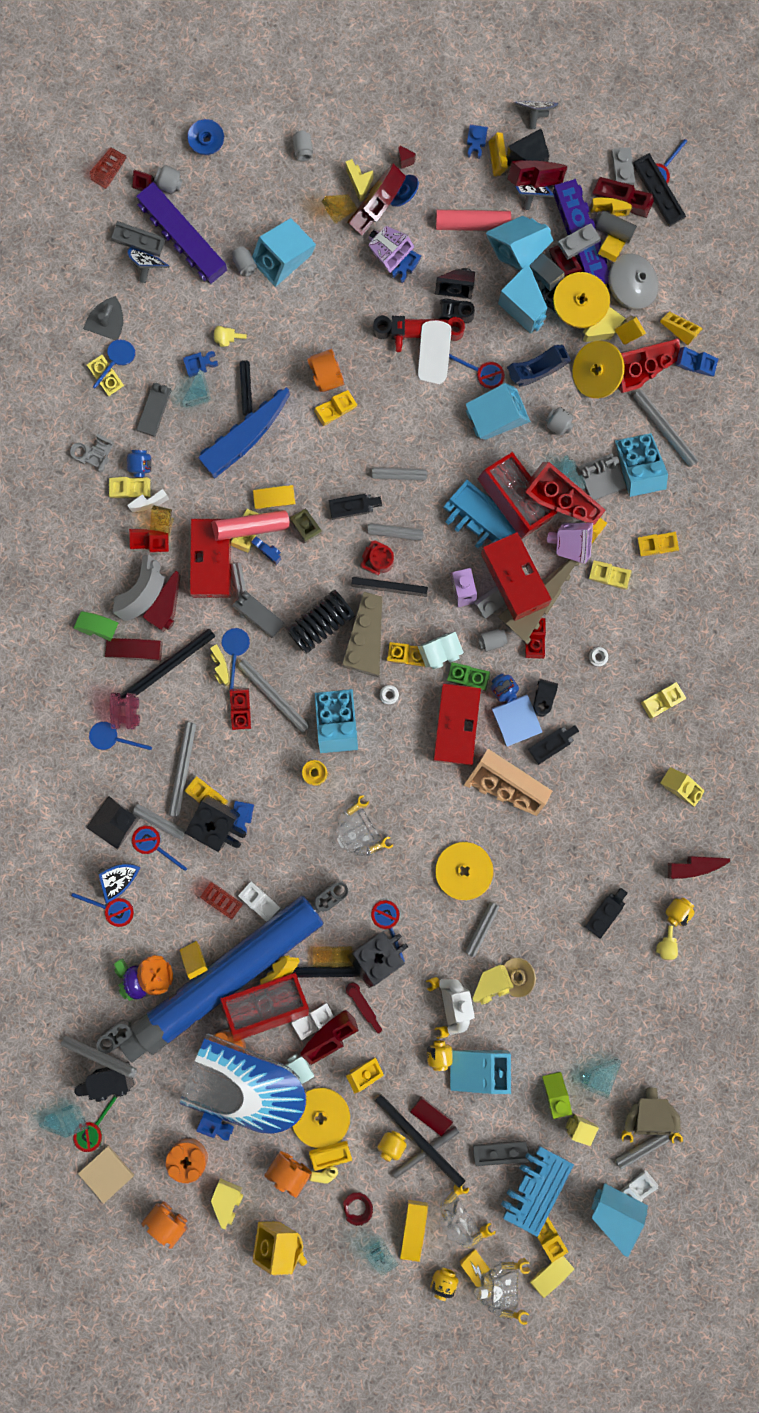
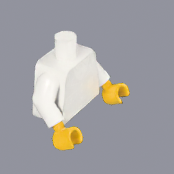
M433 977L426 982L432 984V987L427 988L428 991L441 988L448 1027L440 1026L434 1029L441 1032V1035L436 1038L442 1039L448 1037L449 1034L454 1035L465 1032L469 1027V1020L475 1017L470 991L463 987L460 981L456 979L439 980L437 977Z

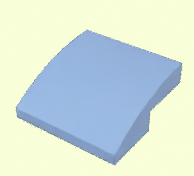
M527 694L516 698L510 703L506 702L491 708L506 746L542 733L539 721Z

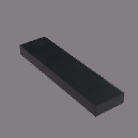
M650 153L634 161L633 166L647 191L653 195V200L668 226L670 227L685 219L684 211Z
M352 577L351 587L422 597H427L428 591L426 586Z

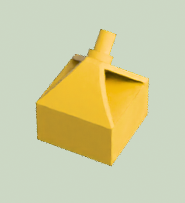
M258 1222L252 1262L270 1275L293 1274L297 1262L301 1266L307 1264L301 1236L281 1222Z

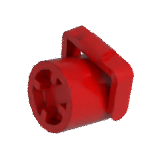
M374 540L365 548L361 557L363 560L360 564L362 569L379 576L380 573H387L392 569L394 553L390 547ZM369 559L372 569L365 566L367 560Z

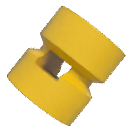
M311 760L304 765L302 776L309 785L320 786L326 781L328 772L322 762Z

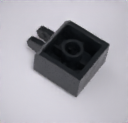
M209 795L201 801L185 831V834L217 852L224 847L225 843L235 848H240L241 842L231 837L230 833L240 838H245L247 835L245 831L235 826L240 814Z
M382 931L347 955L368 988L377 985L405 965L399 954L407 949L408 945L406 943L402 944L398 949H395L392 945L400 940L402 937L400 933L388 939L384 931ZM376 957L378 958L377 963L374 962V959Z
M105 1067L97 1069L88 1075L85 1082H81V1084L79 1083L75 1087L74 1093L78 1097L88 1095L89 1100L95 1099L96 1102L107 1100V1097L114 1094L115 1097L127 1095V1092L135 1084L133 1078Z

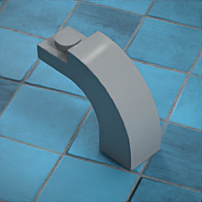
M149 554L142 556L141 572L136 584L128 592L117 595L114 598L113 613L124 621L134 619L144 613L154 603L162 589L165 577L159 573L160 563Z

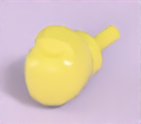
M217 326L214 330V341L221 347L229 346L230 342H234V338L246 339L247 336L246 334H237L235 329Z
M668 926V936L664 937L663 941L659 942L656 947V952L664 960H674L678 956L677 939L672 938L673 926Z

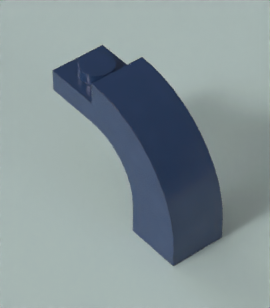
M553 345L541 355L526 362L512 363L507 369L512 381L518 384L519 387H522L558 371L570 363L571 359L564 345Z

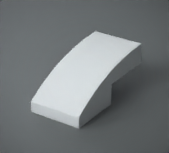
M162 489L148 500L142 494L127 506L132 512H140L157 507L169 500V498Z
M252 881L238 895L266 922L282 909Z
M326 1003L309 1012L308 1016L293 1021L291 1025L299 1040H303L319 1031L334 1016Z
M644 1170L626 1185L621 1192L642 1202L645 1197L658 1189V1184Z

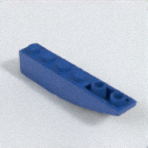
M287 387L284 390H278L270 401H264L255 413H249L244 418L245 421L239 425H234L226 436H220L211 448L207 447L200 453L198 457L200 462L214 479L243 457L270 428L290 396Z

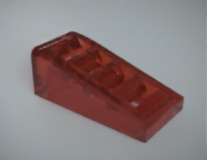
M111 147L90 171L91 180L107 189L127 159V156ZM111 155L117 158L118 160L114 161L113 159H111Z
M213 881L210 882L200 896L201 899L231 920L243 906L242 902ZM213 889L217 890L211 899L208 898ZM220 893L223 894L219 902L215 903L214 901ZM225 899H230L225 907L222 908L221 905ZM233 902L236 903L232 911L229 913L227 911L228 908L231 906Z

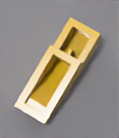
M408 1200L400 1259L420 1262L428 1202Z

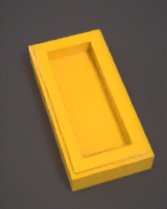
M497 132L488 141L493 176H500L508 169L503 133Z
M197 941L180 949L189 979L207 971V966Z
M347 1140L309 1151L314 1171L352 1161Z

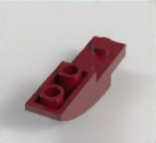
M394 163L388 167L371 188L369 196L347 222L361 236L374 221H378L406 178V175Z

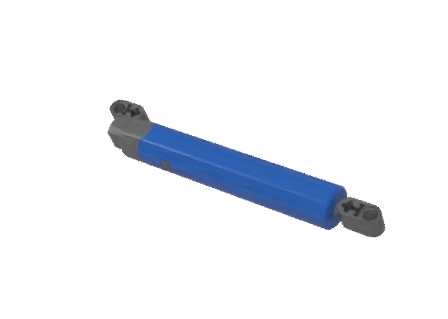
M341 880L334 881L316 895L315 901L312 904L305 896L297 898L209 965L206 972L192 978L179 988L175 994L166 998L131 1025L127 1020H120L102 1033L97 1041L98 1051L108 1054L119 1046L131 1063L146 1052L151 1055L156 1054L190 1028L197 1020H200L220 1005L221 998L237 992L322 927L324 922L318 913L330 910L348 895L346 883ZM337 885H342L345 888L344 892L340 895L334 893V888ZM330 891L335 900L332 901L330 897L327 900L326 906L324 904L319 905L320 898L327 899L329 897L327 892ZM120 1028L127 1029L125 1033L121 1032L116 1038L115 1035L118 1033ZM109 1039L112 1045L106 1047L102 1044V1040Z

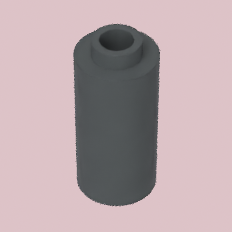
M604 210L602 214L598 212L594 221L597 224L596 229L626 243H630L637 228V225Z

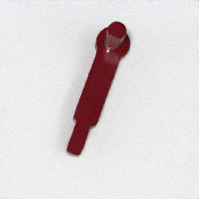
M355 982L349 983L346 987L347 995L352 997L367 1022L372 1024L378 1034L381 1033L382 1028L376 1020L375 1013L360 992V986Z

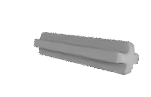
M373 467L372 478L426 480L427 470Z
M368 524L367 533L371 535L419 541L423 539V530Z
M239 562L231 564L237 599L246 590L242 567ZM239 612L241 618H246Z
M139 804L134 807L133 814L178 839L182 840L185 836L184 829Z
M489 903L466 949L468 955L476 956L499 910L497 904Z
M668 1135L653 1136L616 1158L615 1161L618 1167L623 1169L669 1142Z

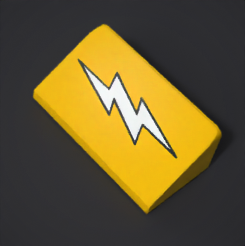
M476 1249L460 1260V1265L480 1292L487 1289L489 1294L494 1286L499 1283Z

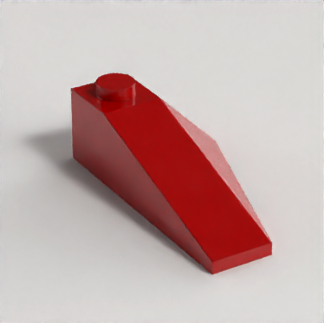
M679 338L621 352L624 360V375L618 387L620 392L624 393L639 389L648 380L657 376L656 374L675 363L681 348Z
M542 462L531 476L524 492L539 505L586 523H593V525L596 524L606 511L550 462Z

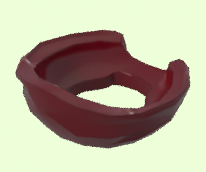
M354 1192L346 1197L343 1206L347 1222L355 1226H362L367 1223L373 1214V1204L370 1199L361 1192ZM354 1200H362L365 1204V1211L361 1215L350 1214L348 1205Z

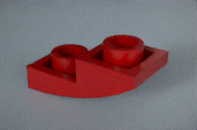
M546 618L540 619L538 622L539 628L533 630L529 636L530 642L528 644L525 643V658H545Z
M249 688L230 689L232 730L251 729Z

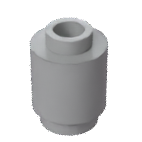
M303 130L298 131L292 137L295 156L299 161H308L312 158L313 154L311 135Z
M243 246L235 249L232 252V260L240 275L251 276L254 274L257 265L249 250Z
M495 629L481 633V637L478 638L480 648L484 649L485 652L501 648L508 643L504 629Z

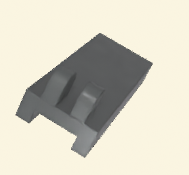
M117 221L111 241L160 257L165 237Z
M153 383L137 427L138 432L153 437L156 436L172 391L171 388L165 385L162 386L159 383Z
M246 590L243 591L232 605L270 638H273L284 625L281 619Z
M527 1140L474 1145L475 1166L529 1162L525 1157L528 1153Z

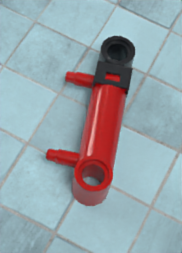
M382 315L375 318L373 333L375 337L382 340L391 335V340H395L396 352L400 353L404 338H421L422 325L425 322L442 321L449 324L451 328L458 327L460 329L458 332L451 330L452 341H458L463 337L465 323L458 317L443 320L405 319V316H392L391 322L387 316ZM384 325L387 329L381 331L378 329V326Z

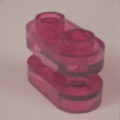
M111 692V729H120L121 723L126 724V728L130 730H135L136 726L140 725V715L137 714L139 697H136L135 693H127L126 698L121 699L120 693ZM121 706H125L126 716H122Z

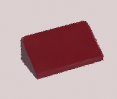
M422 1096L410 1111L411 1114L440 1136L453 1123L450 1117Z

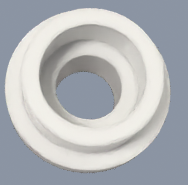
M601 647L594 648L589 654V660L594 666H603L608 661V653ZM600 654L602 659L596 660L595 655Z
M387 685L381 689L380 699L383 703L390 705L398 700L399 693L394 686ZM387 692H392L393 697L389 699L385 696V694Z

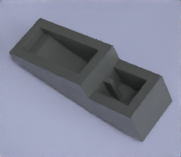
M543 253L529 265L535 280L541 282L549 291L553 290L564 278V272Z

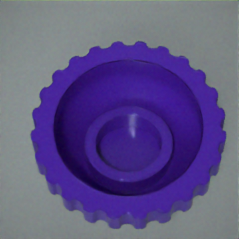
M136 965L129 967L125 971L123 979L126 993L134 1000L141 999L147 994L139 985L137 979V969L139 966Z

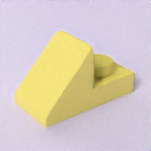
M353 159L345 162L346 171L359 201L362 202L373 180V170L361 174L359 166L355 165Z

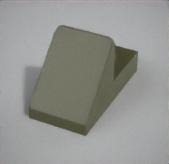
M306 508L290 517L304 543L322 533L320 527Z

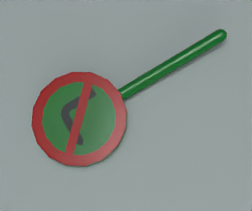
M114 1095L96 1123L85 1122L76 1128L73 1140L79 1150L91 1152L100 1146L102 1132L98 1125L118 1097Z

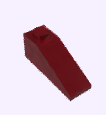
M176 570L143 616L146 621L162 632H165L166 629L170 630L175 622L173 619L176 612L181 575Z

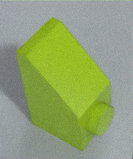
M557 1072L542 1076L552 1118L573 1115L562 1073Z

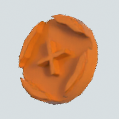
M153 955L145 958L137 969L139 985L149 995L165 993L173 982L171 965L162 956Z

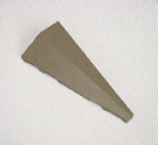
M569 559L543 580L552 599L549 606L514 621L509 609L501 613L498 618L528 644L531 640L529 636L534 629L537 630L539 628L538 622L544 614H548L562 592L561 586L565 581H569L571 578L570 572L579 563Z

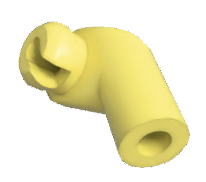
M331 1166L321 1172L312 1171L309 1181L327 1184L336 1178L338 1169L335 1166Z

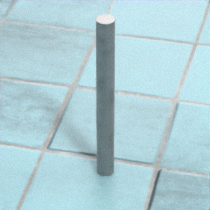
M454 1126L432 1142L431 1145L437 1150L460 1132ZM421 1150L392 1171V1175L397 1179L426 1158L427 1155Z

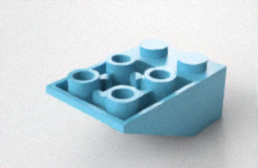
M652 433L615 441L624 481L630 497L667 489L668 472Z
M353 689L315 693L320 753L358 750Z
M452 1050L453 1063L450 1066V1091L511 1094V1053L509 1050Z

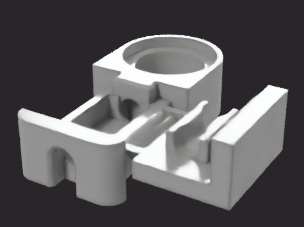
M97 434V444L92 447L93 450L82 443L72 445L70 453L76 461L84 465L87 462L99 468V472H103L105 464L109 461L107 456L114 443ZM83 448L85 453L81 457H76L75 450Z

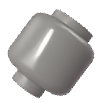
M164 165L162 168L159 167L154 182H156V186L160 190L173 194L175 189L179 191L183 180L180 179V171Z
M562 407L553 408L545 420L547 428L559 436L563 435L564 432L568 434L574 426L572 423L573 415Z

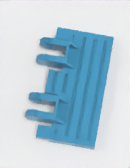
M468 480L463 483L443 507L449 513L453 508H456L445 522L448 525L454 521L457 515L463 518L456 525L455 531L459 532L468 520H471L466 526L478 537L483 531L485 532L476 543V548L481 547L487 538L494 543L516 533L494 501Z
M541 1146L536 1151V1154L542 1157L541 1159L529 1153L525 1156L527 1160L538 1164L535 1170L525 1164L520 1166L522 1171L532 1176L530 1177L525 1174L517 1189L523 1195L511 1189L507 1191L510 1197L519 1200L517 1207L508 1201L503 1200L501 1203L503 1207L513 1212L511 1213L506 1210L503 1216L504 1220L537 1237L574 1166L572 1162Z

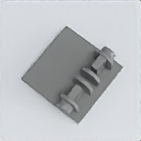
M613 453L578 466L589 496L594 500L627 488L617 465L619 460L617 456L614 457Z

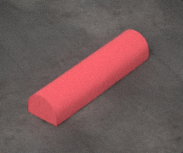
M436 210V230L489 231L511 221V211Z
M285 510L216 520L211 523L215 540L219 541L287 530L289 528V516Z

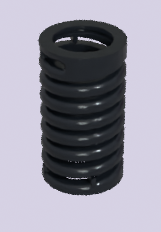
M334 589L324 597V600L318 601V604L313 605L312 609H308L307 614L303 613L301 618L295 619V622H291L285 629L299 648L307 654L315 648V643L311 637L317 644H320L322 640L318 634L324 640L327 639L324 630L329 635L333 634V630L328 623L337 631L339 626L334 619L340 626H343L345 624L343 619L348 622L355 617V614L342 596Z

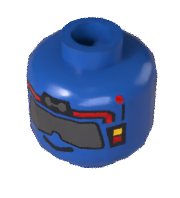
M132 450V453L127 455V471L133 473V477H145V473L151 472V455L147 453V450Z
M502 673L491 681V691L498 701L510 703L517 698L516 694L519 691V686L511 675Z

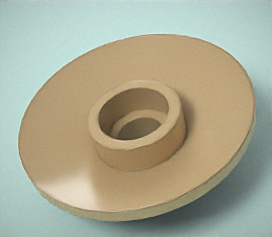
M522 958L508 960L504 966L514 988L509 989V995L525 997L535 987L536 974L534 968L527 960Z

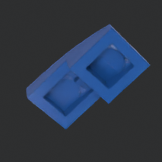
M684 346L679 350L676 366L713 377L718 358L705 352H695Z

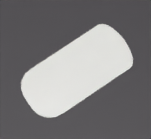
M428 321L422 325L418 368L420 380L441 384L447 378L451 326L445 322Z

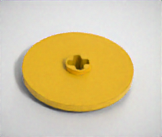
M586 272L573 273L563 278L557 285L553 297L554 309L559 318L569 326L589 328L598 324L605 317L610 305L609 291L603 281L595 275ZM580 297H584L583 304H580V300H578Z
M593 341L582 347L573 363L572 373L576 387L583 395L595 399L605 398L615 392L621 384L624 375V360L617 347L606 341ZM601 367V370L597 373L595 370Z
M469 842L455 843L447 847L440 854L435 868L436 879L440 888L450 897L458 900L475 899L489 888L493 879V864L487 852L480 846ZM461 866H463L464 868L467 866L469 867L468 876H461L459 874L461 872Z
M329 1088L308 1090L305 1092L306 1106L304 1113L293 1126L295 1134L303 1143L314 1148H321L340 1142L346 1135L350 1125V1110L345 1099L339 1093ZM319 1113H323V1116L327 1118L323 1120V1123H319V1120L315 1119V1117L319 1116Z

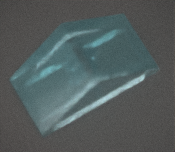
M199 370L182 401L186 409L212 402L202 370Z
M383 1238L366 1248L368 1261L381 1276L398 1266Z

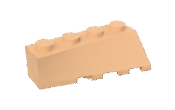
M487 749L464 786L469 788L471 785L478 788L479 792L483 794L490 793L497 796V800L502 802L509 801L513 803L514 807L535 816L540 813L553 792L490 749Z

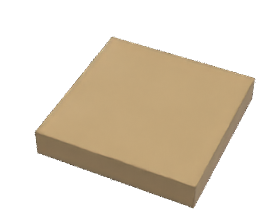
M109 1145L78 1173L103 1203L134 1177L131 1170Z

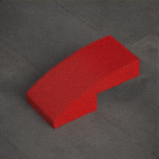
M129 529L130 549H149V552H169L168 533L156 530Z

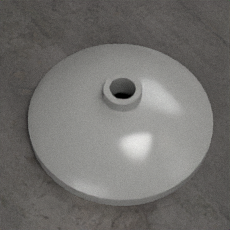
M637 254L622 255L613 262L609 270L611 292L616 300L626 308L640 310L649 306L655 300L659 287L658 277L653 266L644 257Z

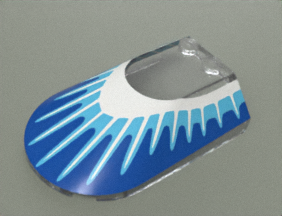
M206 1034L181 1095L180 1104L255 1132L272 1134L285 1131L300 1120L306 1107L307 1096L306 1090L299 1080L300 1077L288 1066L211 1034Z

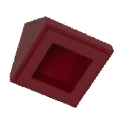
M403 146L398 147L400 168L403 169L411 166L416 161V153Z
M133 170L132 188L143 191L154 182L152 175Z

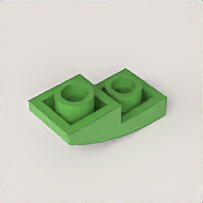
M81 611L74 629L89 636L95 634L111 641L119 623L100 615Z
M452 662L447 681L468 687L481 688V690L486 691L491 673L490 671Z
M122 958L114 963L116 967L114 971L120 979L122 977L124 979L125 971L128 969L126 962ZM123 981L118 985L120 987L119 992L124 999L131 1001L133 998H130L126 993Z

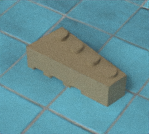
M368 592L363 593L342 664L343 668L378 678L380 674L382 596Z

